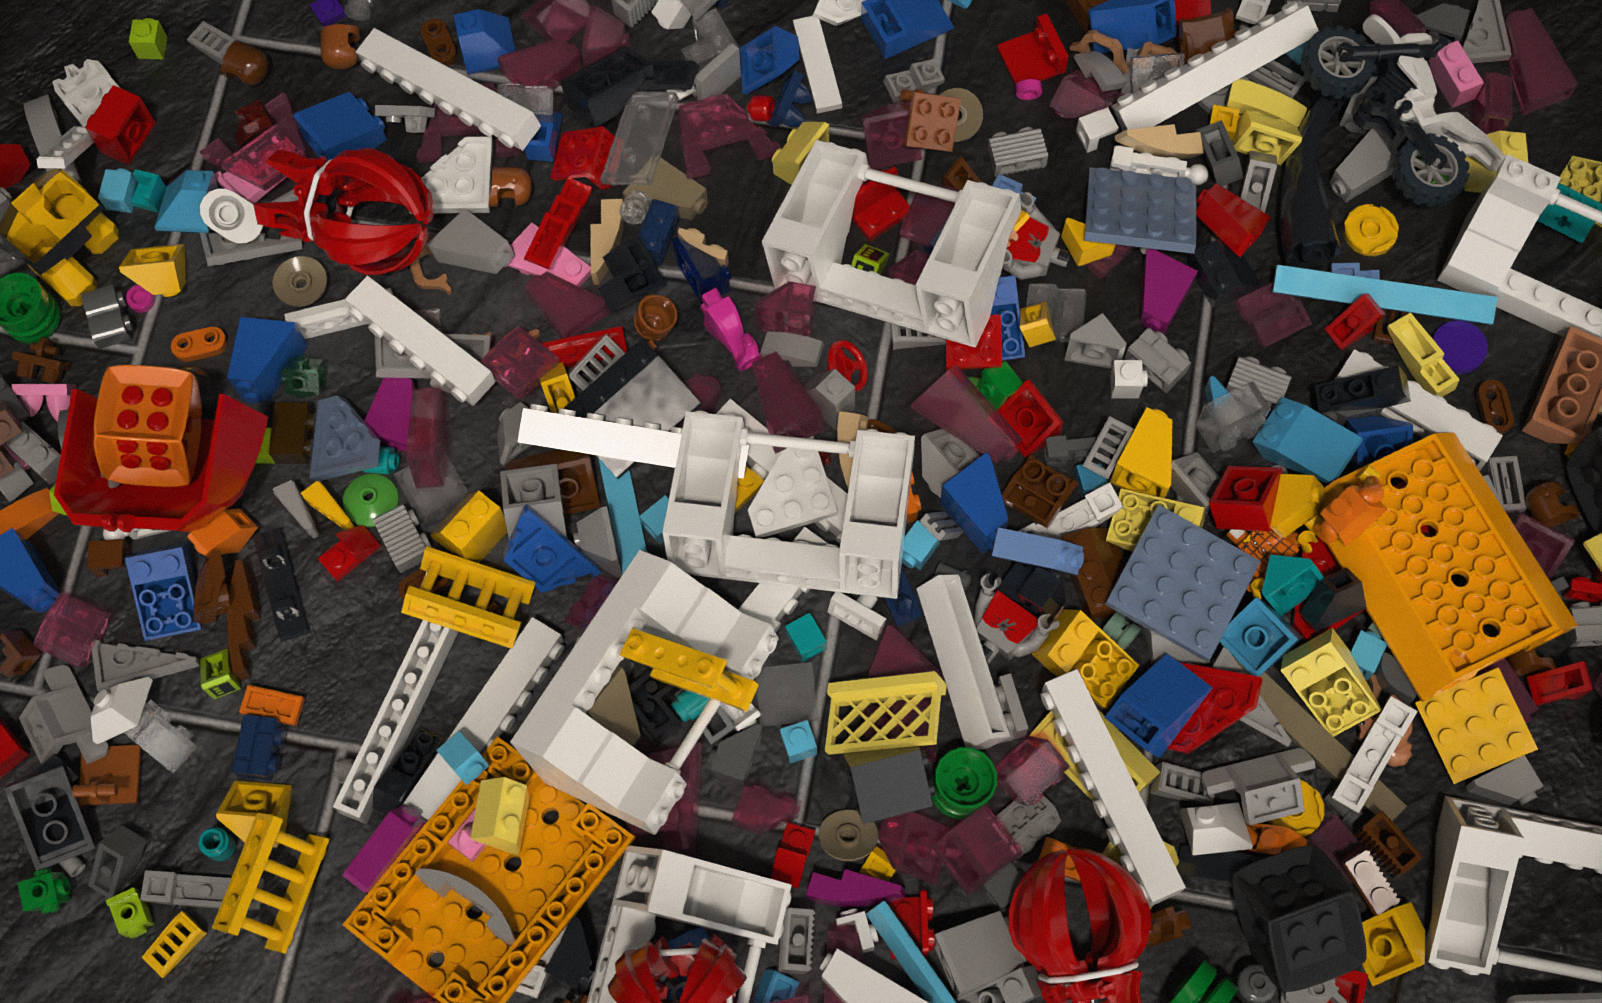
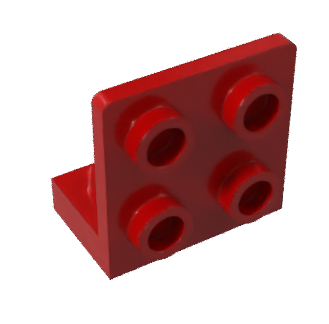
M1047 13L1037 17L1036 28L1033 32L998 44L997 50L1015 85L1027 79H1035L1041 82L1066 72L1068 54Z
M603 126L563 132L550 178L554 181L567 180V178L586 177L601 190L610 189L622 142Z
M895 166L889 170L884 169L881 171L898 176V170ZM872 180L866 185L862 184L856 194L851 220L866 239L871 242L913 213V209L898 192L897 187Z
M990 315L976 348L946 339V370L948 380L959 379V370L1002 367L1001 315Z
M920 890L919 897H907L889 902V907L925 959H927L929 951H933L934 928L928 929V921H932L933 898H927V890ZM890 950V960H897Z

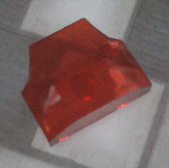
M259 100L235 111L239 118V126L234 136L238 147L256 133H267L275 130Z

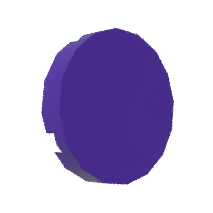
M1459 320L1447 322L1438 328L1432 338L1445 353L1443 360L1455 374L1471 373L1479 368L1487 356L1488 344L1484 334L1478 327L1469 322Z

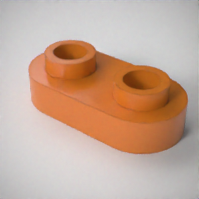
M207 327L177 335L171 342V351L178 360L190 362L223 353L227 348L228 340L221 329ZM215 336L212 342H207L210 337ZM188 342L185 348H180L183 343Z

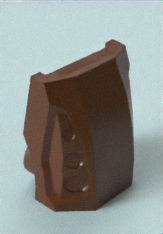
M1231 8L1188 20L1185 18L1180 19L1179 43L1182 66L1187 64L1188 59L1192 56L1205 54L1212 50L1211 47L1220 41L1227 42L1233 38L1234 17Z
M1030 454L1002 493V499L1009 507L1048 529L1075 488L1079 486V483L1074 479L1072 481L1071 478H1066L1059 471H1054L1049 465H1044L1035 456Z
M220 550L212 551L207 556L200 570L194 596L193 622L201 624L216 622V616L225 615L228 612L229 595L226 583H223L225 572Z

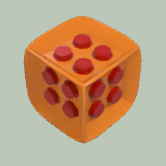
M115 365L107 368L101 382L95 411L93 440L100 472L107 480L122 484L156 487H180L190 484L197 463L202 415L198 382L191 372L177 368L147 365Z

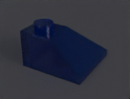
M678 237L672 239L676 264L701 305L704 303L702 295L714 288H717L720 295L730 291L729 280L732 277L725 265L721 266L715 257Z

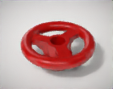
M837 340L832 343L827 354V371L836 369L851 383V373L859 370V380L853 385L855 386V392L862 390L868 379L867 364L862 353L853 343L847 340ZM841 348L847 349L855 357L856 361L846 357Z

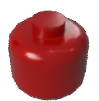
M755 95L747 104V112L754 121L768 122L775 107V101L773 97L768 95Z

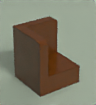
M123 539L89 541L87 569L96 577L108 576V569L123 567L124 554L131 553V547Z
M21 630L1 633L0 639L5 644L2 652L7 659L0 666V671L5 677L25 675L41 656L40 652Z

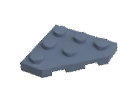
M338 395L318 400L310 479L315 481H322L378 466L380 440L349 402Z

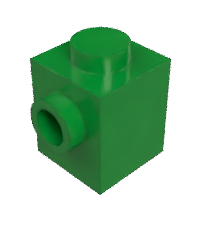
M1005 361L1000 368H985L981 373L982 378L977 384V388L994 410L997 411L1023 385V382Z

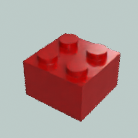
M113 85L109 92L102 97L101 104L95 113L88 118L85 129L102 154L129 165L156 122L141 97Z
M1228 466L1209 502L1217 529L1271 532L1270 525L1280 475L1283 474L1282 468Z

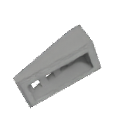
M202 21L187 39L191 45L221 65L228 47L237 40L205 21ZM208 33H210V34L206 37V39H205L203 42H201V41L203 40V38H204Z
M890 323L893 350L946 344V339L933 337L930 334L922 336V332L917 330V336H912L910 328ZM900 329H905L906 336H901Z
M605 334L567 372V375L578 387L585 390L621 358L625 352ZM604 344L615 354L612 359L601 349ZM596 353L607 362L605 366L594 357ZM589 361L599 370L597 374L586 365ZM580 370L584 371L591 378L589 382L578 373Z
M1109 416L1083 467L1108 480L1135 429ZM1109 429H1112L1122 434L1124 436L1123 440H1120L1117 437L1109 434ZM1104 438L1119 445L1118 449L1116 450L1103 443ZM1099 447L1113 454L1112 460L1098 453ZM1095 457L1109 464L1107 469H1104L1091 461Z
M290 480L274 487L272 490L276 497L313 539L319 537V532L306 502L295 482Z
M1165 762L1155 766L1161 773L1152 781L1151 794L1202 805H1213L1215 794L1208 795L1204 788L1203 796L1198 795L1203 773ZM1177 777H1180L1179 789L1175 788ZM1189 779L1192 780L1191 792H1187Z

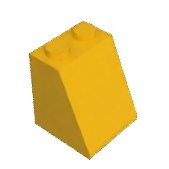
M1146 407L1116 464L1110 483L1122 489L1165 498L1171 486L1172 419L1168 418L1161 410H1152Z
M478 490L468 494L430 536L451 554L480 563L505 536L507 527L501 508Z

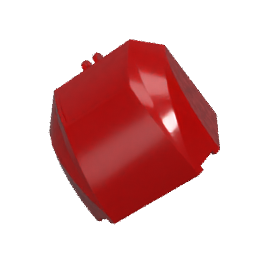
M72 389L54 496L73 525L104 527L105 530L115 532L118 528L120 531L128 533L133 529L190 532L199 530L209 524L218 513L233 505L243 495L262 446L268 416L225 394H219L215 420L201 419V438L197 463L189 485L156 487L121 483L117 487L109 488L108 480L105 477H101L93 442L94 417L98 398L79 389Z

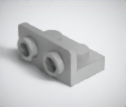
M1011 673L1000 676L998 683L994 687L1010 737L998 744L1025 737L1028 731V725Z
M1031 786L988 823L990 828L1010 847L1012 854L1019 858L1024 853L1032 850L1035 844L1046 834L1052 833L1061 822L1056 807L1034 786Z

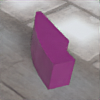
M846 869L844 870L842 880L813 872L806 892V896L812 902L840 907L879 905L883 901L889 903L902 899L906 894L901 885Z

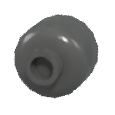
M1252 964L1243 968L1236 975L1234 984L1239 987L1236 995L1243 1003H1266L1276 993L1277 987L1267 977L1263 966L1260 964Z

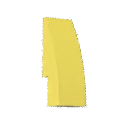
M1243 79L1232 82L1226 107L1240 109L1239 114H1244L1246 110L1257 111L1273 119L1285 120L1288 124L1297 126L1298 130L1307 111V107L1296 100L1268 87Z
M1411 313L1388 325V332L1399 354L1417 383L1425 391L1432 395L1444 397L1456 389L1460 379L1443 360L1445 353Z

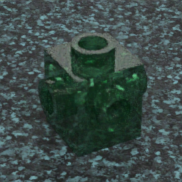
M307 356L290 358L285 368H282L281 382L283 385H286V393L301 398L320 395L326 385L323 359H309Z

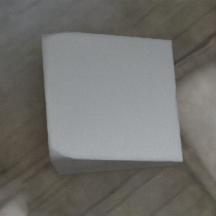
M17 460L14 462L15 469L0 478V490L9 502L16 499L33 484V481Z

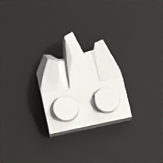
M90 59L84 61L81 69L73 64L65 66L66 79L52 81L55 92L83 127L87 125L88 118L95 113L101 104L104 94L108 93L113 85L119 87L99 61Z

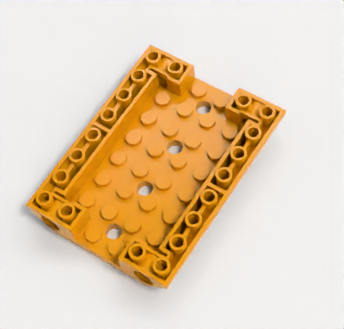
M1454 432L1434 433L1369 464L1381 474L1379 480L1384 496L1380 501L1388 510L1347 547L1339 538L1333 543H1326L1341 569L1347 567L1362 582L1366 610L1421 702L1473 678L1479 670L1522 649L1527 652L1578 626ZM1367 465L1333 481L1324 488L1325 495L1323 502L1319 505V515L1325 507L1349 486H1366L1357 475L1362 473ZM1394 477L1402 478L1406 483V487L1397 489L1391 485L1390 479ZM1424 525L1432 526L1436 531V536H1424L1421 533L1420 527ZM1454 574L1464 576L1467 585L1463 587L1454 585L1451 576ZM1483 625H1494L1498 630V636L1488 637L1485 635L1482 629Z
M498 736L482 754L489 767L468 785L462 780L458 783L342 924L375 953L439 1003H506L635 839V836L588 803L585 805L577 798L544 783L521 754ZM506 777L527 785L530 800L520 855H514L487 845L475 861L471 862L450 846L449 840L476 809L482 780ZM549 811L559 813V818L554 824H546L543 821L545 814ZM513 857L520 858L521 866L518 870H506V863L509 859ZM419 868L447 872L468 881L480 889L495 903L507 920L515 935V942L510 947L492 934L485 925L491 918L483 912L477 919L468 918V910L473 904L451 889L445 898H442L418 879L415 872ZM435 953L444 954L443 964L438 968L430 967V957Z

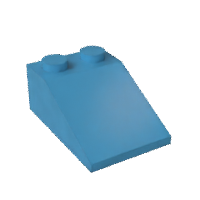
M1282 397L1258 432L1253 443L1263 459L1304 475H1314L1317 480L1330 484L1339 478L1363 439L1310 407Z

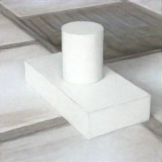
M835 592L830 600L827 611L829 614L874 640H877L882 633L886 618L871 610L877 601L876 596L860 595L855 601L841 592Z

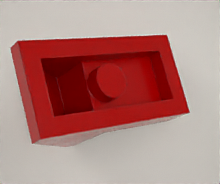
M1365 293L1328 325L1325 330L1337 346L1344 350L1374 330L1372 326L1385 313L1371 295Z
M361 525L338 532L336 536L340 541L320 556L318 560L338 582L377 551L381 545L367 528Z
M1597 566L1593 571L1592 582L1591 579L1586 577L1571 579L1567 583L1569 587L1562 594L1563 598L1596 604L1602 603V572Z
M1585 661L1527 677L1534 705L1537 706L1566 698L1576 700L1593 690Z
M787 822L780 848H777L771 879L791 884V887L799 889L815 837V830Z

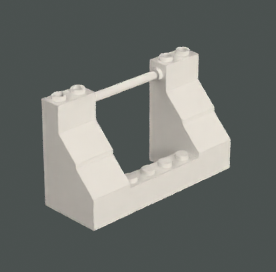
M816 140L762 240L774 287L779 291L976 348L991 315L1008 239L1021 212L1020 194L1009 189H1000L983 182L977 183L967 180L963 190L959 192L870 169L866 153L858 149L837 146L832 142L826 143ZM867 179L955 202V206L916 285L905 283L898 278L891 279L880 276L873 271L866 272L848 264H841L856 194L863 181Z
M1507 154L1467 214L1437 281L1462 292L1498 297L1497 308L1563 337L1572 326L1602 339V309L1511 269L1515 258L1523 247L1537 219L1548 204L1553 206L1555 203L1602 224V211L1561 194V190L1557 189L1561 177Z
M686 411L663 527L667 561L672 562L688 575L897 599L915 436L901 432L894 434L882 433L873 429L857 430L856 441L851 440L849 444L781 435L748 433V429H744L743 417H737L733 414H709L705 411ZM747 443L849 454V457L853 458L840 548L832 544L819 546L810 545L804 541L793 543L784 542L777 538L758 539L744 534L733 536L738 468L742 446H747Z
M639 550L510 743L544 783L655 835L659 828L667 821L669 812L676 801L682 797L687 785L680 776L681 771L679 769L721 703L712 699L708 701L669 763L666 762L665 765L649 759L619 736L586 715L587 710L593 706L596 697L604 685L609 682L612 673L620 661L624 659L619 654L631 629L634 628L725 659L727 663L724 671L751 680L760 674L763 663L769 654L775 650L779 638L769 623L741 613L672 562Z
M1445 796L1436 832L1432 917L1425 942V955L1428 962L1440 969L1453 967L1461 969L1470 975H1479L1480 973L1490 975L1492 964L1496 965L1498 962L1602 983V970L1501 951L1497 947L1518 859L1522 858L1523 855L1531 856L1542 863L1552 864L1553 861L1564 863L1572 869L1582 870L1583 867H1587L1602 874V826Z
M628 846L624 854L587 1003H617L608 991V984L616 974L615 962L625 951L631 948L637 950L644 943L650 941L656 929L654 922L656 916L749 938L747 944L751 946L744 969L747 979L740 987L736 1002L749 1003L761 948H765L766 943L778 945L779 938L783 934V919L786 908L791 901L790 890L792 885L663 849Z

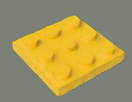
M1499 667L1469 679L1424 702H1421V700L1415 702L1453 784L1538 750Z

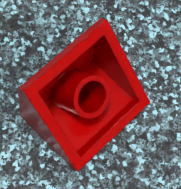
M1030 379L1026 380L992 415L1025 458L1046 445L1045 438L1060 436L1063 426L1061 418Z

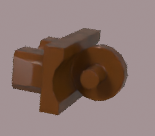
M42 337L38 343L32 342L30 344V350L36 351V355L13 351L12 359L18 360L17 376L35 379L37 366L40 365L44 366L41 381L59 384L63 370L70 371L72 363L49 358L50 355L57 356L59 348L53 347L52 340L47 337Z
M1170 907L1151 914V929L1146 944L1147 948L1183 937L1181 931L1191 928L1187 912L1183 910L1175 913L1174 908Z

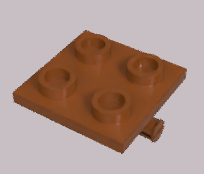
M918 88L914 91L902 89L900 99L911 101L904 146L952 152L961 99L939 96L936 93H926L923 89Z
M141 745L108 746V754L105 757L88 765L81 753L79 785L73 786V797H79L82 806L137 804Z

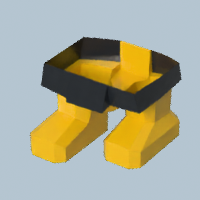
M54 168L38 178L11 202L0 222V237L11 250L28 264L34 273L72 307L83 305L81 294L96 290L98 286L96 279L72 255L82 246L86 247L92 254L104 253L119 239V229L101 213L104 208L62 168Z

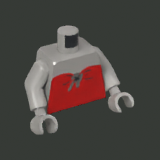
M1029 192L1020 194V198L1024 201L1023 203L1020 200L1021 210H1025L1030 217L1016 232L1019 237L1018 240L1010 241V246L1005 252L1002 269L1015 275L1016 278L1024 280L1046 276L1050 263L1066 268L1071 252L1057 248L1060 233L1056 231L1055 227L1041 211L1033 205L1034 198Z
M990 572L981 578L982 589L975 605L974 624L979 639L984 642L982 649L987 664H990L998 652L1009 660L1014 656L1020 658L1036 652L1049 636L1048 631L1059 627V621H1054L1049 626L1047 618L1051 613L1041 615L1038 619L997 590L994 593L993 590L1000 586L1002 580L998 577L994 585H991L988 581Z

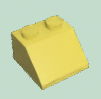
M1246 110L1237 122L1232 144L1235 151L1249 155L1250 150L1276 155L1277 164L1282 165L1301 143L1302 136L1297 126L1288 124L1285 120L1273 119L1262 115L1260 112Z
M802 122L798 129H793L787 138L786 145L782 149L779 148L772 157L773 174L792 185L815 141L829 142V124L826 122Z
M1497 131L1486 134L1506 156L1507 154L1528 163L1525 133ZM1468 156L1465 160L1469 162L1470 169L1467 173H1470L1465 183V191L1482 193L1496 171H1490L1474 156Z
M506 777L482 780L470 839L514 855H520L530 800L527 785Z

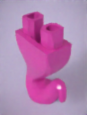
M717 288L703 294L702 301L704 303L700 306V309L705 315L703 325L707 331L728 349L739 372L746 371L756 365L762 358L758 345L749 333L744 334L738 311L730 297L722 298Z

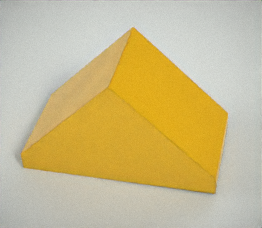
M1067 217L1061 238L1069 252H1071L1077 266L1112 255L1116 244L1084 241L1085 224Z
M1047 301L1020 309V329L1029 347L1056 340Z

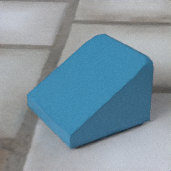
M1211 376L1209 378L1205 392L1209 414L1212 417L1227 406L1231 396L1215 377Z
M1083 464L1075 466L1074 473L1079 483L1082 497L1107 484L1106 478L1083 467Z

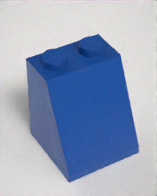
M351 92L329 99L293 115L305 142L318 157L325 156L326 161L333 159L338 153L345 150L375 149L387 140L383 131L385 128L384 123L378 116L374 115L372 117L368 112L370 109L364 100L360 97L356 99Z
M240 317L227 379L243 401L253 404L259 403V401L269 402L304 354L308 344L296 323Z
M986 452L942 485L940 505L956 524L964 530L966 536L982 554L989 549L993 552L998 528L1006 529L1008 524V516L992 460Z
M14 528L1 534L0 589L37 613L46 612L56 607L57 603L64 599L34 546Z

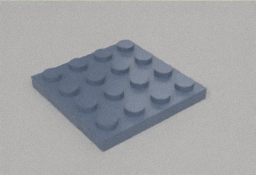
M1090 167L1084 241L1194 254L1196 248V184L1186 177H1168L1160 174L1135 173L1133 171H1124L1122 173V171L1109 170L1107 168Z
M1158 505L1107 598L1105 605L1208 662L1261 561L1163 506Z

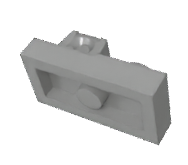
M375 105V116L386 117L385 122L402 123V118H405L406 132L425 133L427 117L434 118L435 108Z

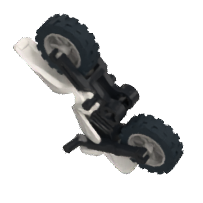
M1370 15L1363 23V30L1375 42L1374 45L1367 44L1366 38L1361 34H1355V30L1350 28L1346 30L1342 26H1336L1333 29L1326 27L1322 32H1316L1309 40L1301 55V60H1303L1300 64L1301 71L1305 73L1303 77L1306 82L1309 81L1311 87L1315 91L1317 89L1321 91V94L1324 96L1332 95L1335 99H1341L1342 96L1346 98L1353 97L1355 93L1358 94L1363 90L1372 76L1381 75L1382 79L1376 86L1368 90L1362 102L1353 113V121L1361 129L1369 130L1376 127L1382 132L1390 145V150L1396 156L1392 167H1394L1392 177L1393 179L1396 178V187L1404 192L1403 195L1407 199H1413L1414 203L1418 205L1426 204V207H1434L1437 204L1439 207L1443 206L1448 201L1451 202L1456 198L1469 179L1470 173H1467V171L1470 169L1469 162H1466V157L1474 156L1490 171H1497L1505 159L1506 155L1499 150L1488 136L1459 112L1437 115L1434 111L1433 103L1437 89L1429 68L1430 63L1424 58L1436 57L1438 52L1448 45L1449 40L1447 37L1441 36L1433 43L1432 37L1427 33L1406 34L1400 38L1393 28L1380 16ZM1330 49L1332 51V55L1326 52V50ZM1321 58L1327 60L1328 62L1323 63ZM1363 113H1364V114H1368V113H1369L1372 117L1367 116V117L1365 118L1362 114H1363ZM1423 156L1424 162L1421 161L1418 157ZM1440 175H1447L1448 181L1446 182Z

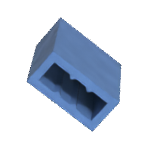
M998 528L992 556L1078 575V570L1084 562V547L1058 539Z

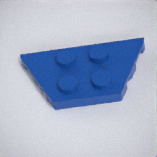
M528 504L523 507L502 554L504 562L525 579L536 582L535 587L542 593L553 590L560 585L575 583L578 577L590 573L595 577L602 573L598 564Z

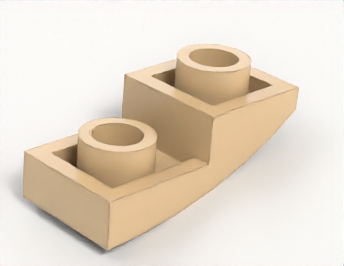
M679 228V244L685 251L704 264L726 272L729 264L727 250L715 244L706 245L705 234L696 229L688 228L686 230Z

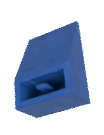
M866 0L861 2V20L884 59L954 29L952 22L938 0Z
M1108 0L1088 10L1091 30H1097L1113 39L1116 38L1121 43L1123 50H1127V48H1141L1146 42L1159 45L1177 36L1174 0ZM1092 42L1093 51L1100 53L1112 52L1109 48Z
M1012 274L1001 275L998 279L991 315H1001L1002 360L1025 357L1023 334L1020 329L1016 277Z
M189 542L133 552L125 558L144 641L202 629L201 623L193 622V604L197 582Z
M1166 654L1119 697L1104 718L1146 751L1160 758L1213 687L1169 654Z

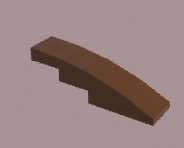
M242 559L235 562L229 590L227 612L228 648L232 672L240 681L251 678L245 651L256 648L250 622L261 619L250 570Z

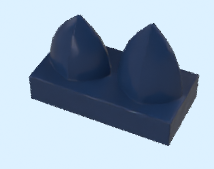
M794 70L785 79L770 120L767 122L768 124L778 127L783 123L788 126L799 127L802 122H808L804 114L792 104V102L805 104L813 101L809 89L801 82L803 74Z
M901 567L897 599L883 597L897 629L923 618V613Z

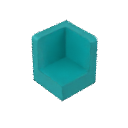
M134 169L133 176L138 185L131 200L132 205L159 213L166 191L165 184L157 174Z
M808 613L785 626V634L802 663L827 650V641L811 614Z

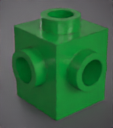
M52 868L34 872V878L17 882L23 912L41 910L42 914L60 910V904L70 902L69 893L71 887L64 872H52Z

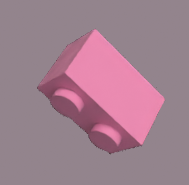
M1458 40L1445 46L1438 52L1436 57H1431L1429 60L1432 76L1451 108L1476 98L1484 82Z

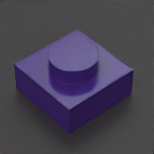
M317 0L310 4L313 13L323 27L332 25L347 17L338 0Z

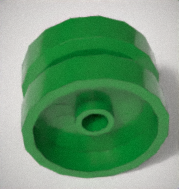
M1204 959L1192 973L1189 972L1180 982L1167 1003H1229L1239 987L1226 977L1220 979L1210 989L1208 986L1216 977L1217 968Z

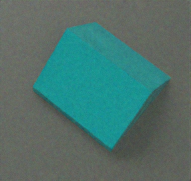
M1270 555L1262 594L1276 612L1282 616L1311 596L1320 580L1324 577L1311 559Z

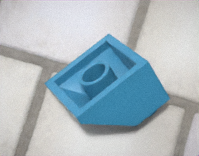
M186 170L166 187L155 224L156 231L209 233L210 227L204 223L200 215V205L203 198L210 191L219 189L213 171Z
M1256 597L1228 624L1219 642L1229 650L1251 675L1260 677L1303 637L1279 613Z

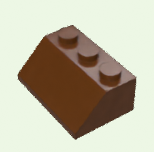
M562 449L513 459L505 465L506 470L557 464L564 515L601 508L593 465L588 453Z
M1086 528L1064 535L1061 538L1062 541L1084 547V562L1078 570V575L1070 573L1069 575L1083 613L1093 622L1112 617L1117 612L1106 606L1105 602L1126 565L1120 547L1106 541L1109 528Z

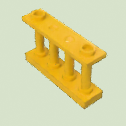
M426 546L420 567L421 570L426 571V574L419 589L412 586L408 587L401 613L513 649L521 622L513 619L520 602L529 605L536 582ZM437 575L454 580L447 598L430 593ZM465 584L482 589L475 607L458 602ZM492 593L509 598L503 616L486 611Z
M634 628L631 629L619 654L629 660L652 667L653 670L650 676L655 680L746 712L759 686L754 680L724 671L727 663L725 659Z
M257 813L212 929L238 936L241 928L268 938L265 945L266 949L286 954L288 946L292 943L293 933L321 860L325 857L326 847L330 839L308 834L306 841L280 830L283 819L274 815ZM274 842L301 852L295 869L269 859ZM263 870L290 880L284 898L257 888ZM252 899L279 909L273 927L246 917Z

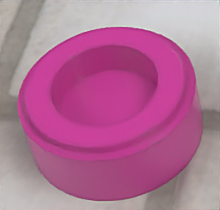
M1035 79L1018 82L1015 85L1017 98L1033 100L1042 95L1041 82Z
M135 285L128 290L126 302L134 312L144 313L154 306L155 295L140 285Z

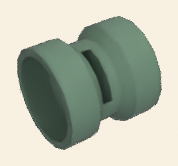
M1116 612L1102 629L1123 650L1130 645L1141 630L1135 623L1130 624L1127 622L1125 616L1119 612Z

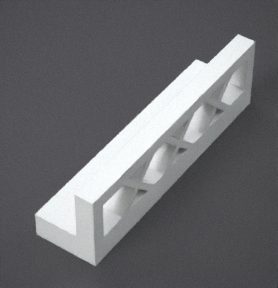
M391 288L385 289L393 295ZM345 299L284 314L287 322L296 323L304 339L367 324L363 320L359 323L348 313L350 308Z

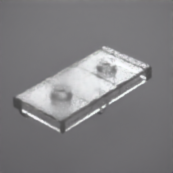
M635 92L628 100L600 178L603 184L617 186V184H652L679 100L676 92Z

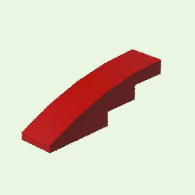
M567 178L560 195L556 196L549 212L545 213L524 260L550 270L577 224L593 192V187Z

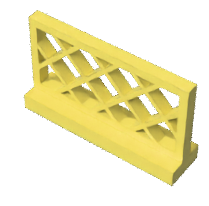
M935 671L828 683L827 694L831 697L825 752L830 755L937 744L941 695H946L947 684ZM924 697H932L931 704L923 712L916 707ZM897 700H905L907 704L896 715L889 710ZM870 703H878L880 707L869 718L862 713ZM851 705L854 709L841 721L838 718L839 707ZM914 709L919 716L906 727L901 720ZM887 712L892 719L879 730L874 723ZM860 714L866 721L852 732L847 726ZM926 721L929 724L928 736L916 737L913 732ZM897 724L904 729L896 739H888L886 737ZM872 726L878 733L869 741L862 742L859 738ZM845 729L850 736L842 744L835 745L836 737Z

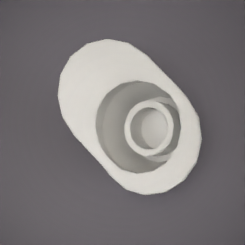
M215 189L210 191L201 202L200 215L204 223L228 240L235 243H248L260 234L263 225H257L253 204L228 189Z

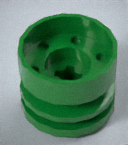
M17 272L0 278V326L20 343H38L42 337L48 338L51 336L61 319L60 306L56 299L29 274Z
M960 747L949 751L939 761L931 778L935 789V796H931L934 806L943 815L950 818L969 819L978 815L988 804L997 786V772L993 762L983 752L974 748ZM962 782L966 786L960 792L956 788Z

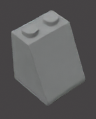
M557 464L500 471L503 510L508 538L510 539L522 509L526 504L567 538Z
M1000 911L934 935V948L955 998L1024 967L1023 963L1027 961L1013 946L1009 933L1008 916L1003 918Z

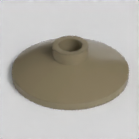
M952 88L942 92L939 96L961 99L959 110L962 112V118L957 121L954 142L965 141L974 136L983 121V108L979 99L970 91L962 88Z
M298 256L286 260L277 268L273 277V289L277 297L283 303L294 307H302L314 303L323 295L327 286V274L323 266L317 260L306 256ZM301 283H307L304 287L298 288Z
M841 810L829 815L822 822L819 829V842L822 849L831 857L841 861H856L868 856L876 847L878 841V830L875 823L863 824L855 810Z

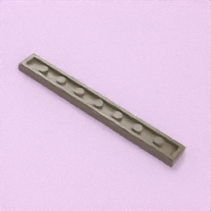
M1218 656L1212 660V665H1214ZM1234 657V659L1236 660V662L1238 663V665L1241 667V669L1243 670V672H1244L1245 674L1251 675V674L1246 670V668ZM1264 672L1260 676L1263 679L1260 696L1290 739L1297 746L1306 750L1315 763L1335 782L1340 784L1354 756ZM1379 779L1376 781L1373 790L1363 805V808L1372 817L1383 810L1392 821L1407 807Z

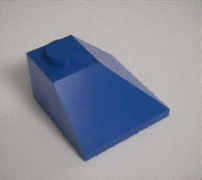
M480 9L454 14L458 39L468 75L519 64L508 17Z
M774 26L740 47L743 94L747 95L781 75L800 59L798 36Z
M1379 416L1347 419V429L1363 439L1350 459L1353 472L1413 444V424L1410 422Z

